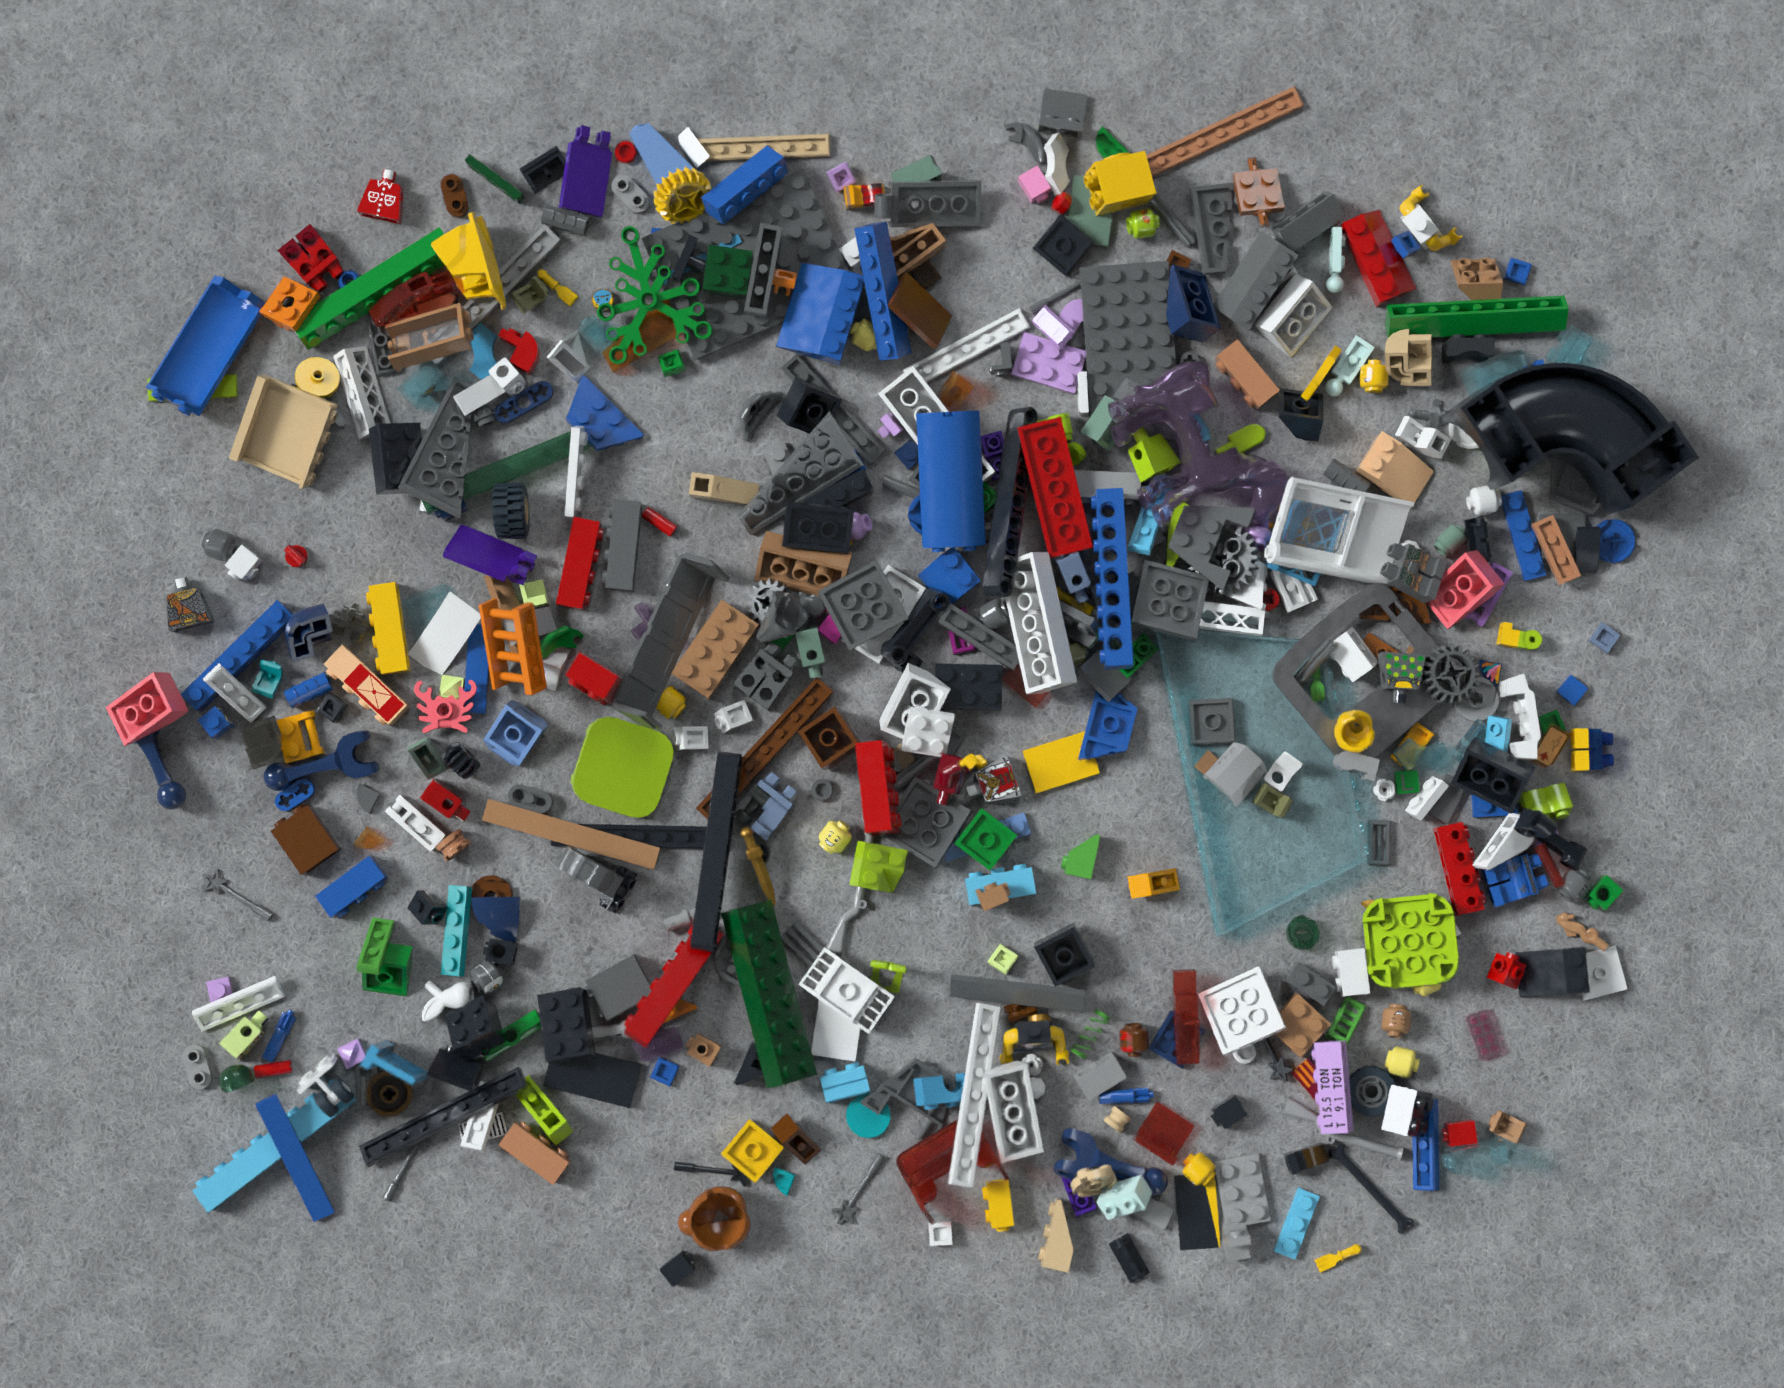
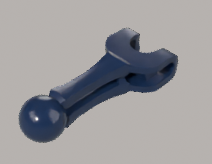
M159 729L134 743L138 744L143 750L153 769L157 784L160 786L157 791L159 804L166 809L174 810L184 804L186 791L180 783L173 780L164 764L157 740V735L161 730Z
M369 730L346 734L338 742L335 752L318 760L290 766L279 762L270 764L263 774L265 785L271 790L282 791L297 778L326 770H341L349 777L355 779L376 773L380 770L377 762L363 763L355 756L356 746L370 738Z
M1072 1128L1063 1131L1062 1141L1074 1149L1076 1160H1058L1053 1168L1055 1174L1073 1180L1078 1177L1077 1172L1081 1169L1089 1168L1094 1170L1104 1165H1111L1116 1178L1120 1180L1142 1175L1152 1190L1151 1196H1158L1166 1190L1168 1179L1165 1172L1160 1168L1149 1167L1146 1169L1121 1162L1100 1151L1090 1134Z

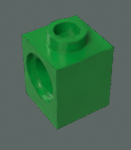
M1602 875L1586 895L1588 898L1586 902L1595 910H1606L1624 890L1609 876ZM1601 888L1605 889L1607 893L1603 901L1598 898V891Z

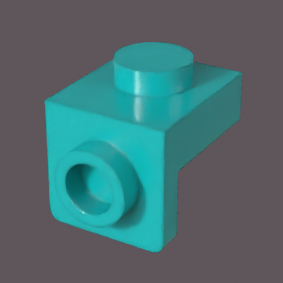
M261 660L260 671L251 687L252 692L273 699L283 678V667L275 661Z

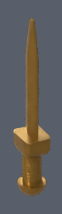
M744 827L740 835L744 837L748 847L746 849L748 860L751 859L764 894L775 905L774 887L761 856L763 855L760 845L755 843L752 835L753 830L750 827Z

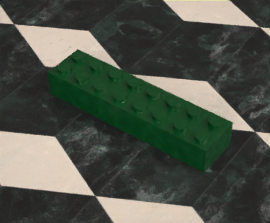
M772 900L722 912L725 931L766 1087L782 1086L817 1075Z

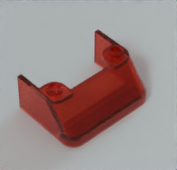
M958 1119L903 1151L896 1160L899 1171L931 1225L936 1222L926 1204L933 1201L937 1196L938 1190L933 1181L950 1172ZM981 1130L976 1165L980 1168H988L996 1164L1004 1179H1010Z

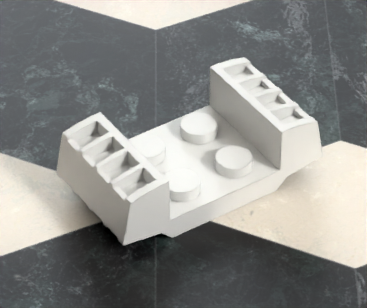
M1521 674L1498 682L1499 698L1516 696L1517 701H1514L1513 704L1514 712L1516 715L1519 714L1520 723H1517V732L1519 737L1522 736L1523 741L1509 743L1508 754L1520 760L1528 761L1537 759V742L1541 738L1535 695L1528 688L1525 674Z
M825 947L799 983L801 987L868 1034L895 997Z

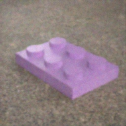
M1024 332L1011 375L1075 394L1078 384L1077 376L1082 371L1086 353L1084 350L1068 345L1060 349L1051 340Z

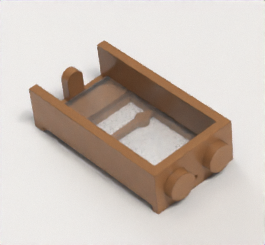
M457 303L386 324L385 329L392 338V341H388L387 344L393 354L389 355L388 359L396 372L402 371V368L414 366L467 349L471 351V341L474 340V336L469 327V323H472L469 311H465L461 303Z

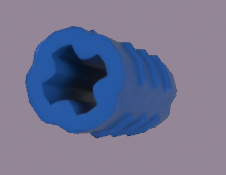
M323 672L306 681L303 680L302 683L296 686L293 685L292 688L284 691V695L290 707L294 709L332 691L333 686L327 674Z

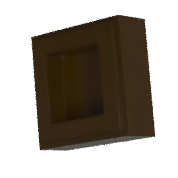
M929 260L911 272L914 279L925 290L942 278Z

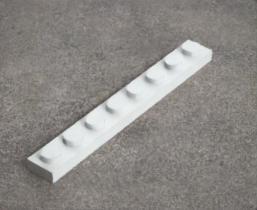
M976 1003L948 1184L973 1188L987 1097L984 1073L991 1070L1000 1007Z

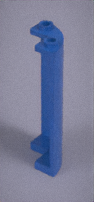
M214 275L147 384L146 388L152 391L151 396L160 402H163L165 399L179 407L178 411L188 417L191 414L200 416L262 315L259 311L266 302L250 291L241 290L226 278Z
M979 410L916 413L923 548H932V552H945L946 547H963V551L977 550V546L986 545Z

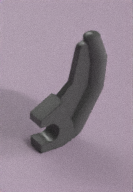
M1014 122L1005 125L1006 130L1014 129L1016 132L1015 135L1008 136L1010 142L1027 147L1034 160L1039 162V164L1046 163L1047 155L1044 150V142L1028 124Z

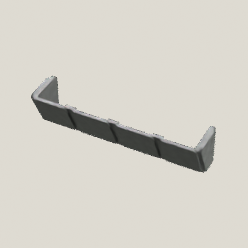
M687 552L678 556L667 580L666 589L661 593L649 619L647 631L643 633L629 663L630 668L628 672H625L612 700V706H614L615 710L641 726L653 730L655 728L661 730L662 725L652 715L714 579L725 582L729 580V577L711 559Z

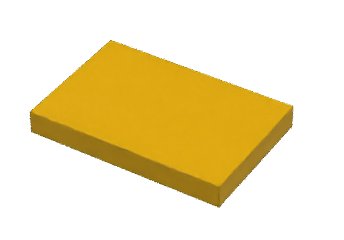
M1085 731L1022 751L1035 793L1100 773L1095 758L1078 760Z

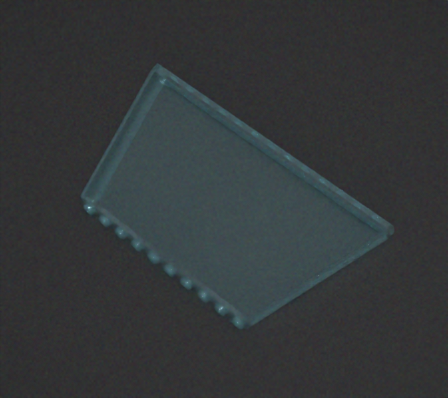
M1199 629L1197 639L1192 641L1155 631L1215 936L1226 935L1367 862L1366 857L1369 856L1367 843H1363L1362 839L1365 831L1363 822L1358 819L1357 813L1360 812L1358 799L1354 800L1353 791L1356 790L1354 778L1350 777L1348 771L1341 772L1334 767L1333 759L1335 756L1273 681L1272 672L1275 664L1300 639L1263 635L1261 637ZM1310 656L1294 672V675L1305 664V662L1310 658ZM1325 660L1320 665V682L1324 685L1325 701H1315V704L1328 719L1334 720L1341 713L1336 711L1335 703H1338L1336 690H1332L1331 686L1333 672L1331 668H1328L1327 661ZM1311 677L1301 686L1310 698V685L1313 681ZM1233 698L1236 742L1246 745L1263 760L1267 772L1284 752L1289 753L1303 764L1291 777L1283 791L1280 792L1293 799L1289 811L1283 818L1271 815L1252 803L1262 783L1267 784L1263 781L1265 775L1241 803L1235 807L1233 805L1234 802L1208 779L1203 778V775L1193 767L1207 750L1219 759L1232 743L1190 745L1188 700ZM1278 772L1272 773V780L1280 784L1283 782V776Z

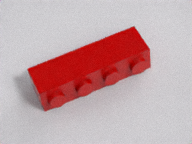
M573 517L556 600L558 606L584 611L585 606L589 607L591 593H588L590 584H594L596 572L592 571L593 565L598 563L600 550L597 549L598 541L603 540L605 528H601L602 524L599 521Z

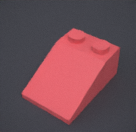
M1478 550L1465 552L1444 572L1442 579H1440L1441 583L1436 598L1427 602V604L1444 626L1450 629L1490 599L1505 583Z
M163 672L151 673L106 707L124 746H128L173 723L189 711L171 674Z

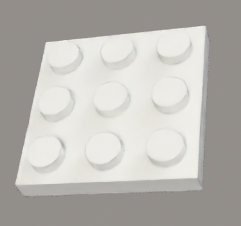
M1259 966L1198 994L1224 1056L1287 1029L1262 969Z

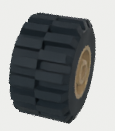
M523 482L499 483L494 486L492 493V515L494 530L498 539L527 538L530 526L528 493Z

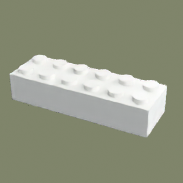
M914 366L878 393L917 445L916 413L949 412ZM981 454L984 483L994 476L996 472Z
M1031 552L1017 558L1012 594L1005 597L1026 694H1039L1077 683L1049 553Z

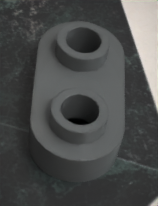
M519 784L513 786L508 792L510 803L526 810L546 813L553 805V800L549 793ZM518 792L524 793L522 800L516 798ZM540 798H544L546 801L542 807L537 803Z

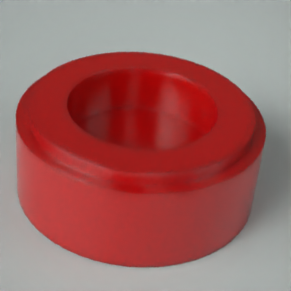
M629 141L618 143L615 147L617 160L623 164L633 162L637 156L635 145Z

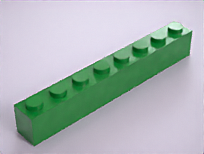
M441 228L435 229L316 303L296 331L297 336L305 347L309 350L319 345L325 339L337 334L341 329L356 322L362 316L375 310L378 306L393 299L402 291L412 287L415 283L443 267L445 264L431 246L433 241L444 235Z
M1565 295L1390 304L1386 308L1385 329L1388 338L1393 333L1409 329V335L1431 334V337L1441 338L1457 334L1468 336L1543 331L1555 332L1566 330L1569 308Z

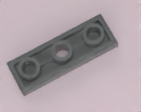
M387 307L376 308L365 316L377 376L396 373V370L388 359L389 355H393L387 344L388 341H392V338L385 329V325L390 324ZM380 338H385L383 344H378Z

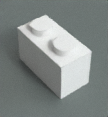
M1353 627L1333 640L1337 648L1330 654V657L1338 662L1344 676L1352 682L1378 664L1376 657Z
M1365 948L1335 951V956H1332L1333 969H1337L1338 978L1334 980L1336 992H1340V996L1370 993Z

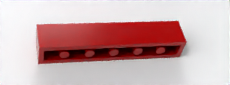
M693 925L687 932L690 937L686 942L681 941L675 949L676 957L673 961L668 959L663 966L664 974L660 979L656 977L649 988L652 991L648 997L643 995L636 1005L639 1010L635 1015L630 1014L623 1024L626 1026L624 1034L647 1048L713 953L691 949ZM719 930L716 947L724 936Z

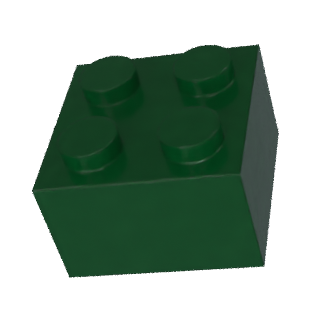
M709 245L703 293L746 299L753 251Z

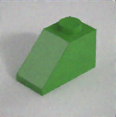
M1093 835L1070 850L1067 856L1063 855L1061 868L1064 869V874L1086 879L1092 878L1100 835Z

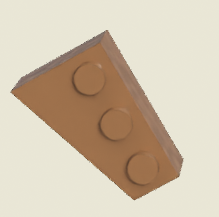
M933 223L907 231L905 234L896 237H890L898 282L902 274L906 272L910 274L946 247L945 238Z

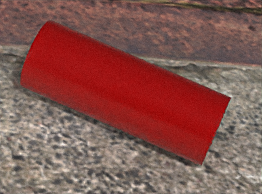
M649 506L641 515L643 519L669 537L678 528L677 525Z
M291 1060L256 1065L254 1066L255 1078L260 1079L293 1073V1069L290 1067L292 1062Z

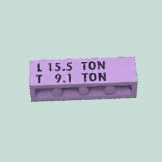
M1346 1040L1316 1042L1314 1047H1312V1058L1316 1061L1313 1077L1314 1082L1318 1086V1092L1315 1094L1316 1105L1319 1106L1320 1115L1317 1116L1318 1128H1321V1134L1352 1132L1353 1119Z

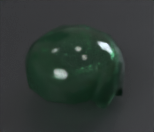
M1306 915L1294 917L1286 927V939L1293 948L1302 951L1309 950L1319 941L1320 931L1315 920L1306 917ZM1300 929L1307 931V933L1296 934Z
M237 1064L224 1069L219 1076L218 1084L223 1092L229 1093L254 1082L255 1078L249 1067Z

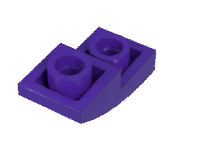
M1001 430L981 436L985 458L996 472L991 477L992 482L999 480L1004 447V438Z
M1061 1177L1076 1218L1097 1210L1092 1196L1078 1197L1077 1192L1074 1195L1071 1188L1072 1180Z

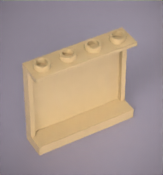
M266 374L257 376L229 459L236 462L240 460L288 479L299 484L300 489L312 485L316 477V473H314L315 467L320 464L323 458V452H321L323 445L327 444L331 432H329L330 425L336 421L338 416L336 411L338 404Z

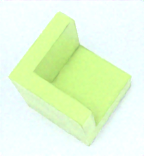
M542 579L528 582L524 585L519 584L524 603H534V608L549 605Z

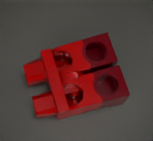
M309 224L295 235L309 255L303 251L293 238L277 251L309 287L312 286L321 293L328 287V284L322 278L323 275L329 272L336 280L344 271L339 264V259L314 227Z

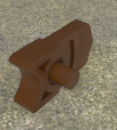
M1010 1004L1004 1006V1012L1009 1014L1007 1016L1008 1022L1012 1023L1036 1014L1038 1007Z

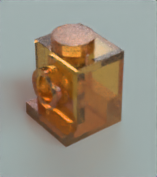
M952 371L950 377L938 391L942 395L940 400L949 407L954 404L959 408L974 386L955 371ZM953 386H956L957 392L955 394L950 393V389Z

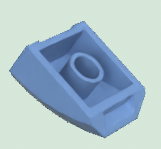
M511 700L504 706L483 741L491 751L509 764L520 766L548 725L543 718L536 715L522 703Z

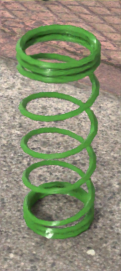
M1096 1009L1094 1013L1103 1017L1105 1022L1095 1018H1090V1021L1093 1022L1092 1020L1108 1024L1106 1020L1109 1021L1111 1018ZM1084 1027L1086 1031H1088V1030L1086 1029V1028H1088V1029H1091V1030H1093V1031L1102 1033V1030H1101L1099 1027H1098V1029H1099L1100 1031L1095 1030V1029L1090 1028V1027ZM1079 1035V1038H1080L1081 1040H1082L1081 1037H1083V1038H1086V1039L1091 1040V1041H1097V1039H1096L1094 1036H1093V1038H1094L1095 1040L1090 1039V1038L1085 1037V1036H1082V1035ZM1073 1044L1076 1049V1046H1078L1086 1050H1091V1047L1089 1045H1087L1089 1048H1086L1078 1044ZM1074 1048L1070 1049V1051L1083 1059L1087 1057V1055Z

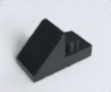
M754 1041L751 1042L734 1081L735 1085H740L763 1076L761 1069L752 1066L753 1062L758 1063L759 1061Z

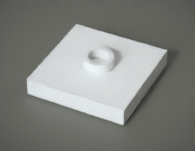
M1615 945L1607 947L1604 952L1598 949L1586 953L1590 993H1581L1582 1000L1627 989Z

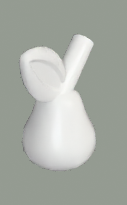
M428 981L425 984V988L435 997L430 999L424 1006L422 1020L427 1022L435 1019L443 1011L444 1006L456 1009L466 1005L474 999L472 986L466 982H459L442 991L432 981Z

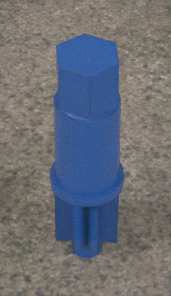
M289 1009L288 1012L282 1013L262 1056L264 1059L271 1062L275 1061L296 1020V1017L293 1016L295 1013L293 1010Z
M1148 1088L1110 1090L1099 1094V1103L1149 1102V1098H1154L1153 1091H1149Z

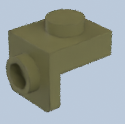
M535 276L529 284L513 292L510 297L521 312L525 314L542 304L546 300L549 291L546 284Z
M1262 783L1252 803L1271 815L1283 818L1289 811L1293 799Z

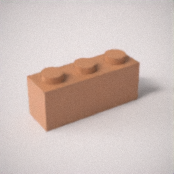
M1238 339L1216 356V368L1222 374L1226 373L1230 377L1229 383L1236 391L1240 390L1245 395L1243 399L1250 408L1255 407L1258 410L1280 391Z
M516 1121L499 1143V1146L554 1185L571 1162L568 1159L569 1154L559 1147L557 1150L549 1145L551 1141L542 1134L536 1136L531 1132L533 1128L524 1121L521 1123Z

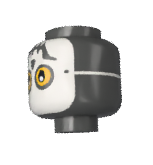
M486 960L471 970L469 981L478 993L488 994L503 983L502 974H504V971L498 963L493 964L491 961Z

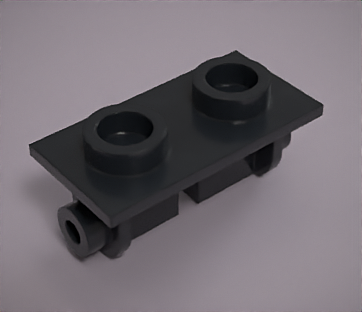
M1483 516L1464 520L1468 551L1478 550L1485 560L1490 562L1492 554L1490 553L1489 542L1486 540L1488 538L1487 521H1485Z
M623 866L615 871L623 876L624 879L614 897H609L603 893L599 899L601 901L599 905L613 913H616L617 910L623 907L625 903L624 897L636 884L635 878L637 874Z
M1128 1233L1109 1243L1130 1284L1136 1280L1137 1282L1145 1278V1275L1150 1273Z

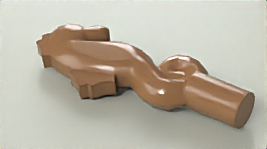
M1563 912L1557 915V924H1560L1565 929L1567 937L1579 934L1584 943L1594 944L1603 952L1609 944L1599 937L1596 929L1589 928L1586 930L1583 924L1571 921L1575 918V914Z

